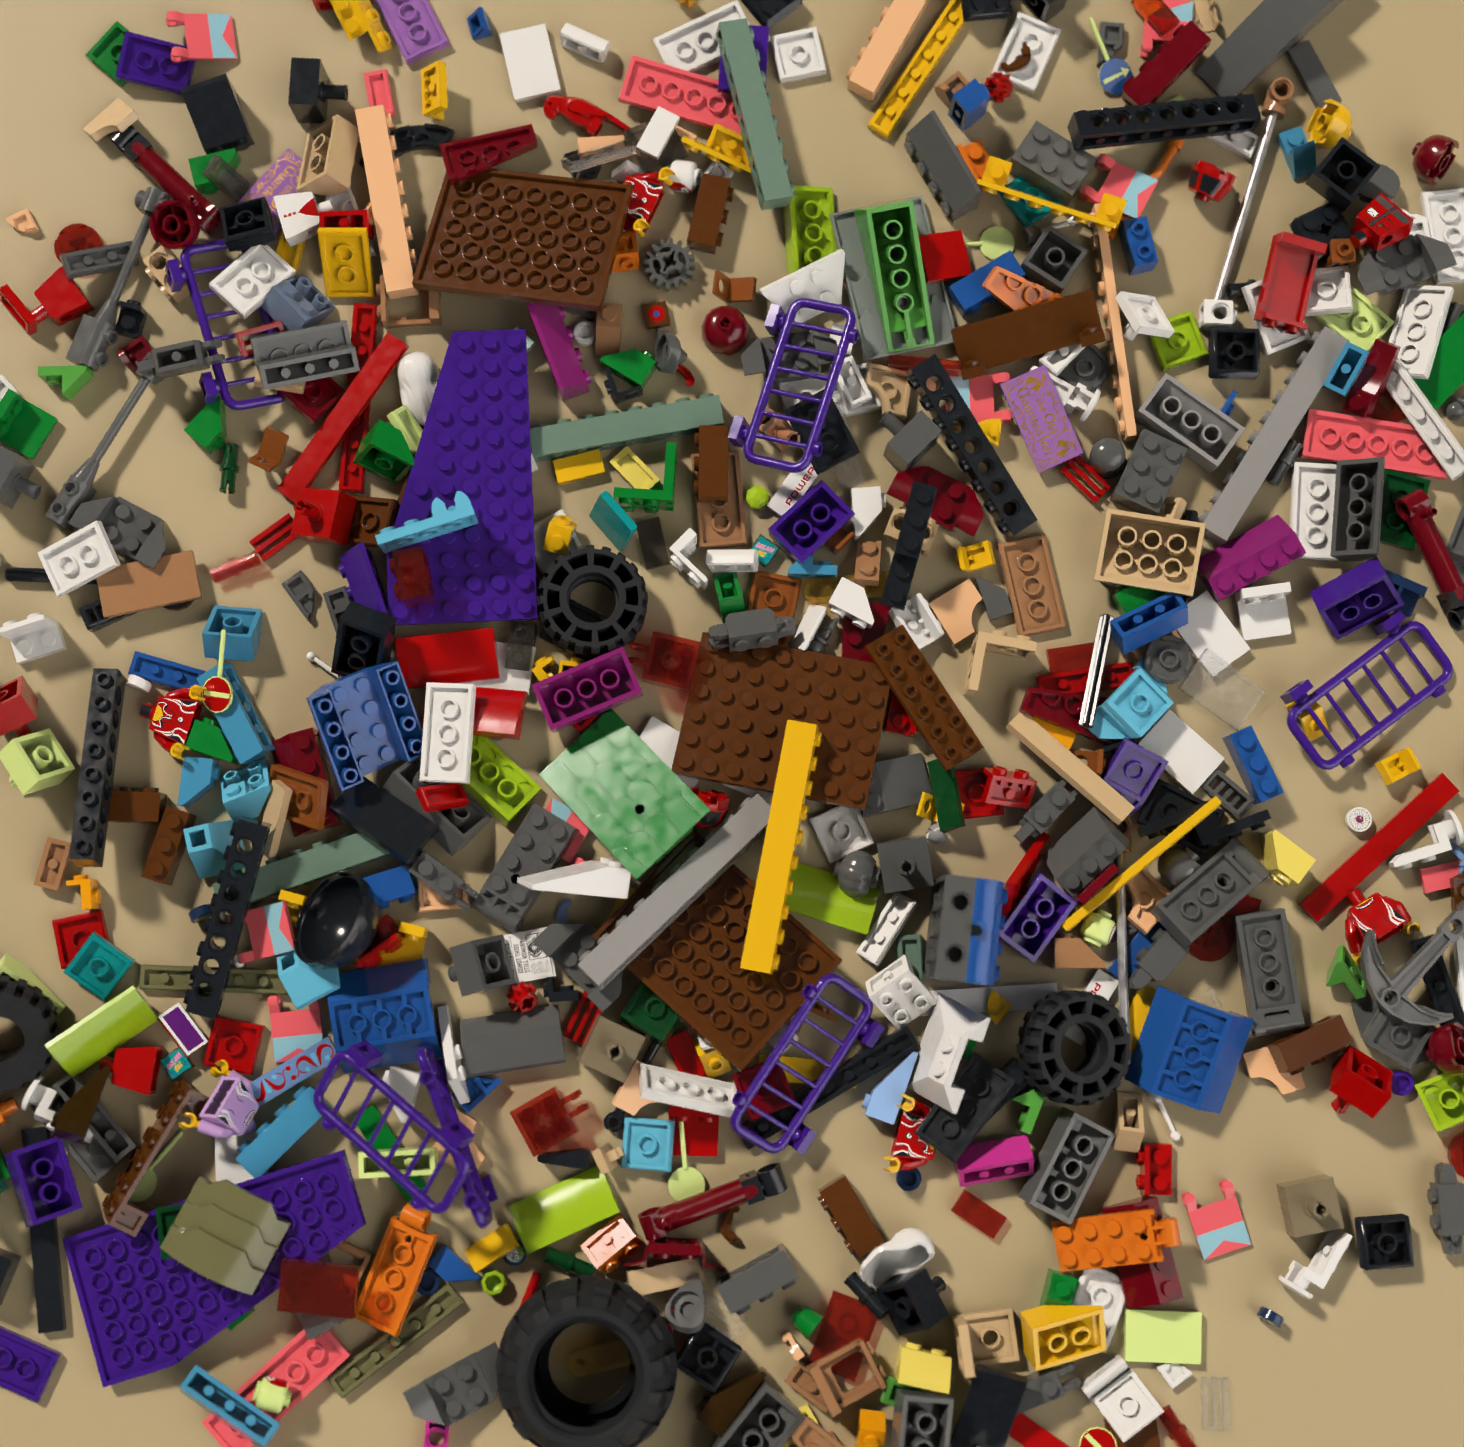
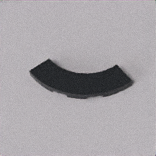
M428 123L397 128L390 133L395 135L397 150H393L394 156L398 158L405 153L421 149L441 152L439 144L451 142L455 131L445 126ZM362 157L359 164L360 166L365 168L364 160Z

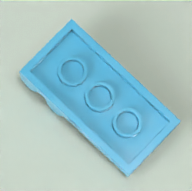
M456 491L454 498L456 506L452 505L447 510L445 503L437 497L432 502L433 517L421 521L412 519L404 523L405 526L396 529L394 526L386 527L380 530V534L375 535L379 547L384 553L479 524L469 498L463 492Z

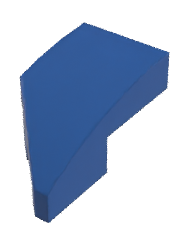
M469 1078L466 1081L470 1102L460 1105L454 1092L451 1096L468 1114L502 1080L500 1078Z
M445 1244L428 1262V1265L447 1282L458 1283L462 1281H480L482 1279L468 1263H465Z

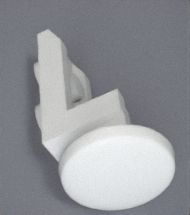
M1033 365V366L1031 367L1030 371H1031V370H1034V369H1036V368H1038V367ZM1049 373L1065 412L1071 415L1076 408L1083 412L1079 420L1085 421L1095 408L1101 391L1097 388L1095 393H1092L1079 382L1074 387Z
M1445 810V821L1427 826L1433 844L1395 855L1387 863L1389 868L1397 867L1398 871L1413 867L1411 862L1421 860L1422 863L1433 861L1436 859V854L1452 850L1449 842L1451 838L1456 845L1462 844L1464 842V833L1454 811Z
M39 1076L32 1081L27 1089L21 1109L26 1111L30 1104L37 1106L34 1119L47 1124L46 1128L54 1132L55 1127L50 1125L55 1111L50 1109L57 1098L56 1094L58 1091L41 1085L43 1076ZM88 1129L84 1141L90 1143L93 1134Z
M1341 1229L1327 1232L1308 1267L1293 1260L1285 1278L1279 1275V1282L1297 1295L1312 1299L1314 1295L1306 1291L1310 1282L1324 1289L1353 1236Z

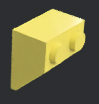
M1277 830L1264 832L1260 836L1264 865L1271 872L1270 879L1281 887L1283 885L1299 884L1316 860Z
M907 1341V1344L900 1343L894 1371L897 1382L949 1394L952 1358L950 1354L946 1353L947 1350L932 1346L931 1350L921 1348L922 1344L913 1341Z

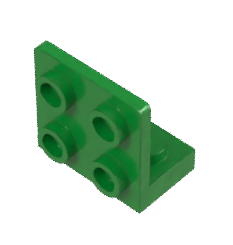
M8 389L0 401V442L32 460L35 459L57 424L58 419L26 401L16 392Z

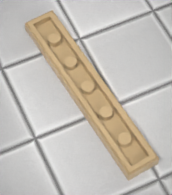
M1020 712L1006 726L1008 731L1118 826L1134 810L1135 807L1029 715Z

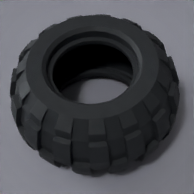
M579 1275L578 1277L560 1279L550 1283L520 1306L504 1331L497 1352L495 1371H497V1391L502 1408L506 1410L513 1423L512 1426L524 1440H529L536 1447H636L655 1432L673 1399L677 1379V1358L671 1331L668 1329L659 1310L649 1299H646L632 1289V1286L619 1280L614 1281L601 1278L598 1275ZM587 1322L605 1326L618 1334L628 1349L630 1360L628 1376L620 1390L602 1402L585 1404L569 1399L559 1391L550 1375L549 1354L551 1347L562 1331L576 1323Z

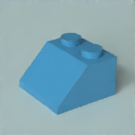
M214 605L202 633L205 658L219 660L221 630L224 629L226 630L224 659L254 661L260 644L262 609Z

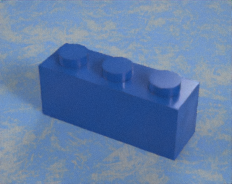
M1011 250L949 286L947 295L961 317L967 314L972 316L982 309L981 306L987 302L992 304L998 301L981 287L995 266L1004 268L1023 278L1025 277L1024 270Z
M1167 593L1111 620V638L1124 655L1188 624V606L1179 594Z
M1252 725L1222 738L1249 795L1255 799L1254 805L1284 793Z

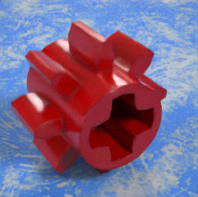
M993 72V78L986 77L984 85L989 90V100H994L995 103H1003L1004 97H1011L1013 84L1009 79L1010 75H1003L1002 72Z
M524 981L512 985L508 995H506V998L510 1001L508 1006L513 1011L518 1009L521 1014L530 1011L536 1005V1000H538V997L534 994L537 990L531 983L526 985Z

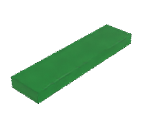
M375 1104L364 1111L357 1124L367 1142H369L382 1118V1114ZM386 1121L372 1145L375 1149H391L397 1139ZM409 1176V1179L423 1191L427 1184L423 1176ZM392 1178L407 1203L410 1202L413 1196Z

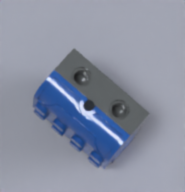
M948 874L934 879L923 969L924 979L994 986V981L999 980L1000 966H997L996 962L997 956H1001L1003 941L999 940L1000 930H1004L1005 915L1002 914V905L1007 903L1008 889H1004L1005 882Z

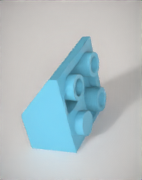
M266 758L252 761L239 769L230 770L220 777L222 802L233 822H238V819L242 816L252 819L259 816L271 790L269 766Z
M232 820L207 823L183 829L188 854L199 879L218 875L221 869H225L227 860L223 859L227 845L231 846L234 837L230 835L233 824ZM241 839L240 846L245 850L243 839ZM241 863L234 864V871L245 868Z
M295 950L276 957L279 978L298 1010L341 988L338 967L320 969L307 965L298 958Z

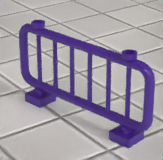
M224 239L187 246L180 256L182 267H179L177 259L167 260L165 269L172 292L181 291L183 282L186 281L204 342L215 339L228 340L235 338L234 333L213 337L208 319L231 316L238 313L230 310L206 315L201 297L217 294L212 290L199 292L194 275L225 270L231 264L193 270L190 257L198 253L228 249ZM261 305L255 310H260L264 324L273 322L272 317ZM272 328V329L265 330V331L258 332V333L251 334V335H256V334H261V333H267V334H269V333H272V332H276V330H275V328ZM217 349L207 350L208 356L218 354ZM253 355L226 358L225 362L211 365L215 379H213L211 371L201 373L199 379L205 404L215 403L219 393L224 404L233 410L263 407L282 403L285 400L279 394L236 401L231 397L229 386L254 382L255 377L226 382L221 364L253 359Z
M800 298L789 306L785 314L780 305L771 303L764 326L770 335L779 338L750 425L744 417L735 415L727 437L733 446L743 448L744 455L749 462L773 469L798 473L809 467L813 456L819 457L821 455L823 443L818 442L823 424L849 343L856 344L859 336V330L854 329L856 323L855 314L849 307L809 298ZM809 308L843 315L846 318V324L843 331L794 322L799 309ZM792 326L841 336L836 354L787 344ZM785 348L834 358L829 376L780 366ZM782 371L827 381L822 399L773 389L777 372ZM773 393L819 403L815 420L810 421L765 411L770 394ZM763 415L813 426L807 444L759 434L758 431ZM756 438L804 448L805 452L801 461L791 463L756 455L753 452V446Z
M1401 610L1389 614L1372 627L1377 635L1387 632V637L1310 695L1307 692L1313 688V685L1307 679L1298 682L1280 696L1285 704L1296 703L1288 712L1287 726L1308 757L1318 768L1331 770L1338 765H1341L1342 768L1347 767L1355 761L1352 756L1354 753L1430 695L1433 698H1437L1447 691L1444 685L1451 679L1453 674V665L1450 659L1422 623L1409 621L1400 626L1399 623L1406 618ZM1416 631L1441 664L1443 672L1437 679L1433 680L1403 639V636L1408 632ZM1398 640L1430 683L1417 694L1413 692L1384 651ZM1379 654L1412 697L1398 708L1366 666L1368 662ZM1361 668L1393 710L1391 714L1378 722L1347 679ZM1342 682L1345 683L1375 725L1362 736L1359 735L1329 693ZM1323 696H1326L1356 738L1354 742L1341 750L1310 707ZM1307 710L1337 751L1338 754L1330 760H1324L1299 727L1297 717L1303 711Z
M835 973L822 976L815 986L807 984L804 987L802 996L806 1000L745 1093L738 1091L733 1096L732 1103L736 1106L730 1121L733 1131L766 1152L778 1153L787 1145H790L799 1153L805 1154L817 1135L816 1132L802 1123L854 1041L858 1039L872 1049L885 1030L884 1026L870 1018L873 1012V1003L869 996ZM833 983L863 1004V1010L857 1020L820 996L828 984ZM817 1000L854 1024L843 1041L807 1018ZM803 1021L840 1045L830 1062H827L792 1039ZM789 1043L826 1066L816 1083H813L779 1061ZM775 1064L812 1087L802 1105L765 1082ZM761 1086L799 1109L788 1126L751 1104ZM747 1107L785 1130L776 1143H770L741 1124V1117Z
M367 1040L351 1045L348 1051L336 1053L331 1058L313 1095L315 1108L324 1117L321 1121L322 1127L327 1130L337 1128L413 1196L411 1206L414 1209L422 1211L426 1208L432 1213L437 1214L446 1212L453 1203L470 1170L469 1158L461 1147L472 1143L476 1134L458 1119L442 1125L439 1130L369 1069V1067L380 1064L384 1055ZM345 1061L355 1070L332 1111L324 1103L323 1097L340 1063ZM359 1073L372 1084V1087L352 1125L349 1126L337 1116V1113ZM378 1089L390 1100V1103L369 1142H367L354 1130L375 1090ZM395 1104L409 1117L387 1158H385L372 1145ZM414 1121L427 1134L407 1171L403 1174L390 1161L410 1124ZM433 1137L445 1148V1151L422 1191L409 1179V1176L429 1139ZM451 1153L459 1161L460 1168L442 1201L436 1203L427 1193L446 1158Z
M428 1045L419 1047L416 1051L421 1070L419 1079L422 1084L427 1086L440 1126L442 1127V1125L455 1119L459 1120L447 1086L445 1059L438 1060L433 1048ZM465 1145L461 1149L469 1158L470 1170L462 1185L466 1195L464 1205L471 1209L478 1227L484 1229L493 1220L490 1202L499 1198L491 1175L480 1178L469 1145ZM451 1154L458 1172L460 1168L459 1161Z

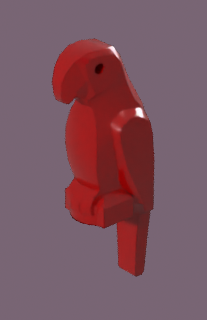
M551 95L544 103V115L548 119L555 120V116L562 115L574 126L586 129L588 136L597 137L604 122L614 125L627 134L631 132L629 126L585 99Z

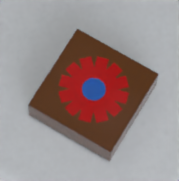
M666 300L642 305L647 330L671 326Z

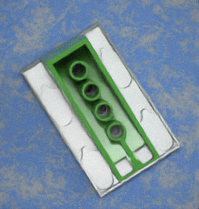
M918 196L830 213L829 217L837 250L842 249L845 252L843 277L846 282L851 309L856 317L855 324L859 330L858 337L864 360L954 343L951 329L955 328L944 282L930 284L925 282L919 235L932 233L923 197Z

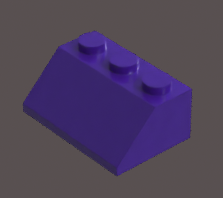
M820 480L768 528L769 537L786 554L802 564L844 526L855 513Z
M364 542L359 543L340 556L342 564L338 565L342 578H347L349 587H346L349 599L389 615L388 599L372 552Z
M1377 556L1310 592L1318 611L1337 640L1404 605L1403 600Z
M1038 873L1006 918L1004 930H1000L999 938L1022 958L1035 963L1077 904V901L1044 875Z
M54 1137L4 1155L26 1228L83 1208L61 1138Z

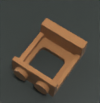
M384 274L380 275V283H376V294L381 300V306H377L378 321H381L385 328L442 326L441 292L418 289L421 291L422 298L421 315L391 317L389 315V296L386 292Z
M860 1337L806 1366L832 1417L841 1413L840 1409L876 1389L881 1388L883 1390L887 1388L884 1382L887 1376L880 1364L876 1366L872 1358L875 1356V1352L870 1342H864ZM860 1351L872 1372V1377L849 1391L842 1392L831 1371V1367L840 1360Z

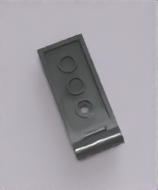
M534 803L481 888V893L475 899L473 908L511 932L516 933L541 891L532 890L519 883L515 884L514 878L516 876L522 877L555 869L579 830Z
M1234 838L1162 899L1150 913L1186 949L1262 883L1271 872L1238 838Z
M1274 908L1231 915L1247 1016L1254 1019L1251 1028L1253 1037L1304 1029V1018L1285 909ZM1271 981L1272 988L1267 990L1266 985Z

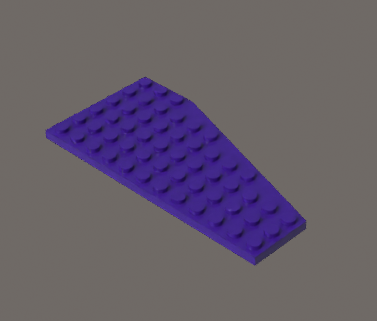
M526 329L452 332L414 458V466L411 468L394 527L396 529L405 526L404 523L412 519L421 521L433 517L432 502L437 497L445 503L447 510L452 505L456 506L454 501L456 491L463 492L469 498L479 524L387 552L389 615L397 618L396 626L538 620Z
M345 1149L235 1184L273 1203L276 1215L291 1223L252 1295L212 1281L181 1264L174 1258L161 1260L155 1210L148 1211L149 1215L136 1237L107 1224L62 1239L103 1387L176 1365L366 1225ZM183 1200V1201H180V1202H177V1203H174V1204H171V1205L183 1204V1203H185L186 1200Z

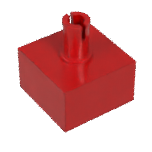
M301 487L299 498L294 503L297 507L294 506L295 516L290 534L307 542L347 546L357 499L339 490Z
M23 675L0 686V736L12 730L17 737L33 733L27 723L37 718L38 698Z
M1349 1045L1332 1064L1329 1091L1337 1095V1098L1331 1102L1332 1108L1335 1111L1341 1108L1338 1113L1344 1114L1352 1105L1371 1118H1374L1391 1099L1393 1072L1352 1045Z

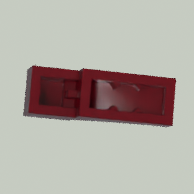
M1375 339L1360 375L1350 388L1342 410L1362 418L1372 416L1380 393H1384L1399 354L1400 346L1382 339Z

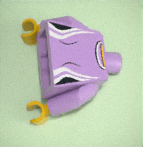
M218 1060L215 1064L221 1068V1071L216 1067H212L210 1074L213 1077L218 1078L222 1076L199 1114L201 1121L197 1120L195 1114L188 1112L183 1114V1116L190 1119V1124L187 1125L180 1122L178 1125L182 1129L195 1127L197 1132L214 1138H229L232 1135L241 1136L242 1134L249 1135L257 1127L256 1122L252 1118L259 1106L254 1098L252 1084L235 1070L230 1071L229 1065L225 1060Z

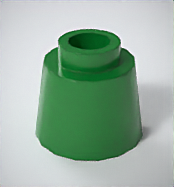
M799 1306L791 1319L794 1320L793 1325L808 1339L824 1316L808 1306H805V1308Z

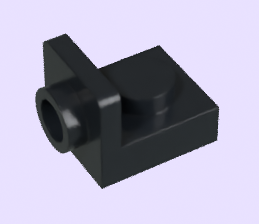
M129 299L127 302H118V307L121 309L115 329L118 335L137 339L142 335L148 313L141 306V303Z
M547 977V982L543 983L544 998L548 997L549 1002L580 1000V990H574V985L559 986V991L555 992L554 977Z

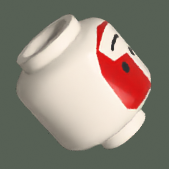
M684 160L673 161L669 168L675 172V175L668 177L673 181V184L669 186L670 189L676 192L691 193L695 188H699L702 174L696 163Z

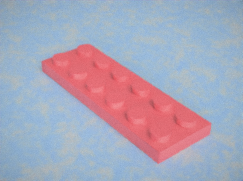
M635 55L631 56L619 96L620 103L655 112L658 106L680 116L682 121L713 129L715 123H718L741 134L731 93L718 92L717 79Z
M1308 409L1306 412L1301 458L1337 463V461L1384 457L1385 469L1438 480L1447 478V472L1413 425Z
M303 1329L235 1393L256 1407V1402L252 1401L258 1380L262 1381L265 1376L286 1380L288 1382V1390L292 1391L289 1406H283L279 1413L261 1410L278 1422L352 1353L332 1330L309 1342ZM212 1414L202 1422L222 1447H251L253 1445L251 1441Z

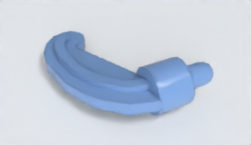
M1450 843L1452 847L1450 851L1461 861L1458 866V874H1462L1464 872V848Z
M565 899L560 903L557 912V924L568 923L567 906L572 904L571 899Z

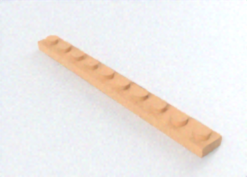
M1100 203L1094 204L1091 212L1088 214L1096 216ZM1089 220L1088 226L1093 229L1091 248L1096 250L1097 259H1094L1095 273H1099L1100 282L1097 283L1098 295L1102 296L1103 299L1101 317L1106 320L1107 327L1104 328L1105 342H1109L1110 351L1107 352V360L1113 369L1110 381L1112 389L1115 388L1116 390L1114 409L1115 412H1119L1120 421L1117 422V431L1119 435H1122L1123 442L1133 441L1137 436L1119 306L1115 299L1117 292L1108 231L1096 228L1097 223Z

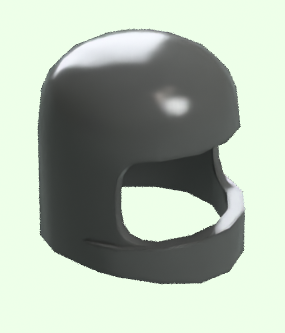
M1111 437L1102 438L1092 446L1088 458L1089 465L1104 479L1114 478L1123 469L1125 448L1117 439ZM1118 469L1116 472L1112 474H1105V472L1114 471Z

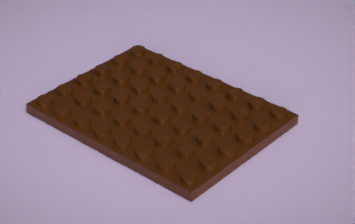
M488 169L450 185L447 173H445L412 281L414 289L601 312L631 202L633 187L629 184L499 169Z
M703 632L671 770L676 775L774 793L787 720L816 724L819 728L818 732H822L820 747L815 746L814 756L817 757V765L815 771L810 773L809 781H813L811 795H806V800L866 811L891 689L876 665L872 662L803 651L779 645H773L768 648L747 649L742 652H730L729 647L711 648L708 644L709 635L707 632Z
M694 830L592 936L593 939L597 942L605 933L608 932L610 934L617 928L615 924L624 915L628 917L634 911L633 907L642 898L646 900L652 894L651 890L658 882H665L670 877V871L676 865L680 864L682 866L688 860V854L695 847L700 848L706 843L705 838ZM732 864L625 968L739 1072H742L806 1000L802 996L804 987L807 984L815 986L822 976L832 973L841 964L842 959L789 913L787 920L783 919L781 929L785 930L783 944H778L776 954L780 955L778 970L773 969V974H767L740 968L756 883Z

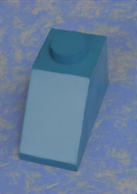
M1347 341L1323 386L1347 397L1350 388L1360 375L1370 352Z
M184 756L177 805L190 807L216 786V781L220 780L221 777L219 761Z

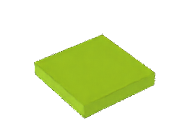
M1192 310L1167 318L1175 330L1170 338L1148 335L1162 372L1207 357L1208 355Z

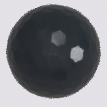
M339 871L337 876L330 880L325 878L319 883L305 901L298 915L295 925L298 928L297 941H293L294 949L298 958L307 965L320 969H331L352 963L368 949L377 933L380 912L376 895L363 878L349 871Z

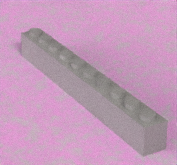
M1326 326L1320 332L1315 331L1308 341V344L1311 345L1307 352L1303 350L1295 362L1299 366L1295 372L1291 370L1283 383L1286 384V387L1283 391L1278 390L1271 401L1274 404L1271 411L1266 410L1260 418L1259 423L1262 424L1258 431L1254 429L1246 441L1250 444L1247 450H1241L1234 462L1237 463L1234 471L1229 470L1222 480L1225 483L1221 491L1217 489L1209 502L1213 505L1209 511L1204 510L1197 520L1199 523H1206L1204 536L1220 546L1228 540L1323 386L1346 342H1350L1348 339Z
M758 793L753 798H746L740 805L741 809L735 815L731 813L722 823L724 826L718 831L713 830L705 838L706 843L702 847H695L688 854V860L682 866L680 864L676 865L670 871V877L665 882H658L651 890L652 894L646 900L644 898L639 900L633 907L634 911L628 917L624 915L615 924L617 928L610 934L607 932L597 941L598 946L592 951L587 950L579 958V971L599 991L608 985L763 835L767 829L771 806Z

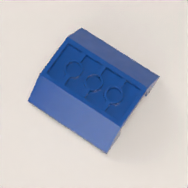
M398 661L361 669L319 687L306 698L340 791L364 782L363 776L399 760L409 762L421 757L423 731Z
M427 958L339 973L341 988L328 994V1007L336 1053L348 1051L351 1045L367 1040L384 1055L380 1064L369 1067V1069L418 1062L416 1056L417 1049L427 1045L433 1048L437 1058L443 1057L440 1033L436 1032L429 989L431 978ZM345 1061L340 1063L344 1074L353 1073L355 1070Z
M1158 985L1124 1079L1150 1093L1191 1108L1221 1113L1254 1019L1229 1011V1013L1186 998L1182 993Z

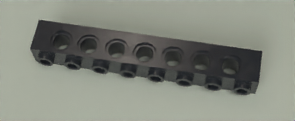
M1236 94L1234 96H1215L1205 99L1194 98L1186 101H1169L1167 103H1147L1138 106L1126 105L1118 108L1106 107L1099 110H1080L1073 112L1067 127L1074 151L1237 134L1247 131L1253 132L1261 119V115L1254 94Z
M936 354L906 372L908 376L906 379L909 386L913 390L916 389L921 397L919 401L926 411L929 410L933 416L932 421L942 430L946 437L945 443L951 452H955L959 458V467L964 473H968L972 479L970 482L972 488L983 497L984 507L989 514H993L996 518V526L1001 534H1006L1007 537L1014 536L1036 522V516ZM927 379L935 382V391L927 388ZM940 400L948 403V412L940 409ZM953 421H957L960 423V433H957L953 430ZM967 441L971 442L974 446L972 454L968 453L965 449ZM979 462H982L986 465V474H981L979 472ZM992 483H996L999 486L1000 491L998 495L991 492ZM1005 503L1012 507V514L1010 516L1004 513L1003 507Z
M93 668L69 851V860L77 867H103L126 678L119 669Z
M242 816L238 819V822L234 821L232 824L230 835L234 837L231 846L227 845L223 859L227 860L225 869H221L218 874L217 884H220L218 894L214 893L211 899L210 908L214 909L211 918L207 917L203 931L207 932L205 941H201L198 946L197 956H200L198 965L193 966L190 979L194 981L192 988L187 989L183 1003L187 1004L185 1012L215 1019L219 1015L272 824ZM241 839L251 841V851H245L241 848ZM235 863L244 865V875H239L234 871ZM228 887H234L238 890L239 896L237 899H232L228 896ZM221 911L229 912L232 916V921L229 923L224 922L220 917ZM221 935L225 939V946L216 945L214 936ZM207 960H216L219 965L218 970H211L207 965ZM202 983H207L211 986V994L202 992L200 988Z

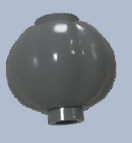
M1186 846L1182 850L1177 847L1169 848L1158 859L1157 870L1162 878L1160 883L1170 891L1177 888L1201 867L1198 863L1201 857Z
M857 850L848 853L842 862H836L833 876L838 877L839 887L846 895L859 898L869 894V887L877 888L881 870L876 869V860L872 855Z

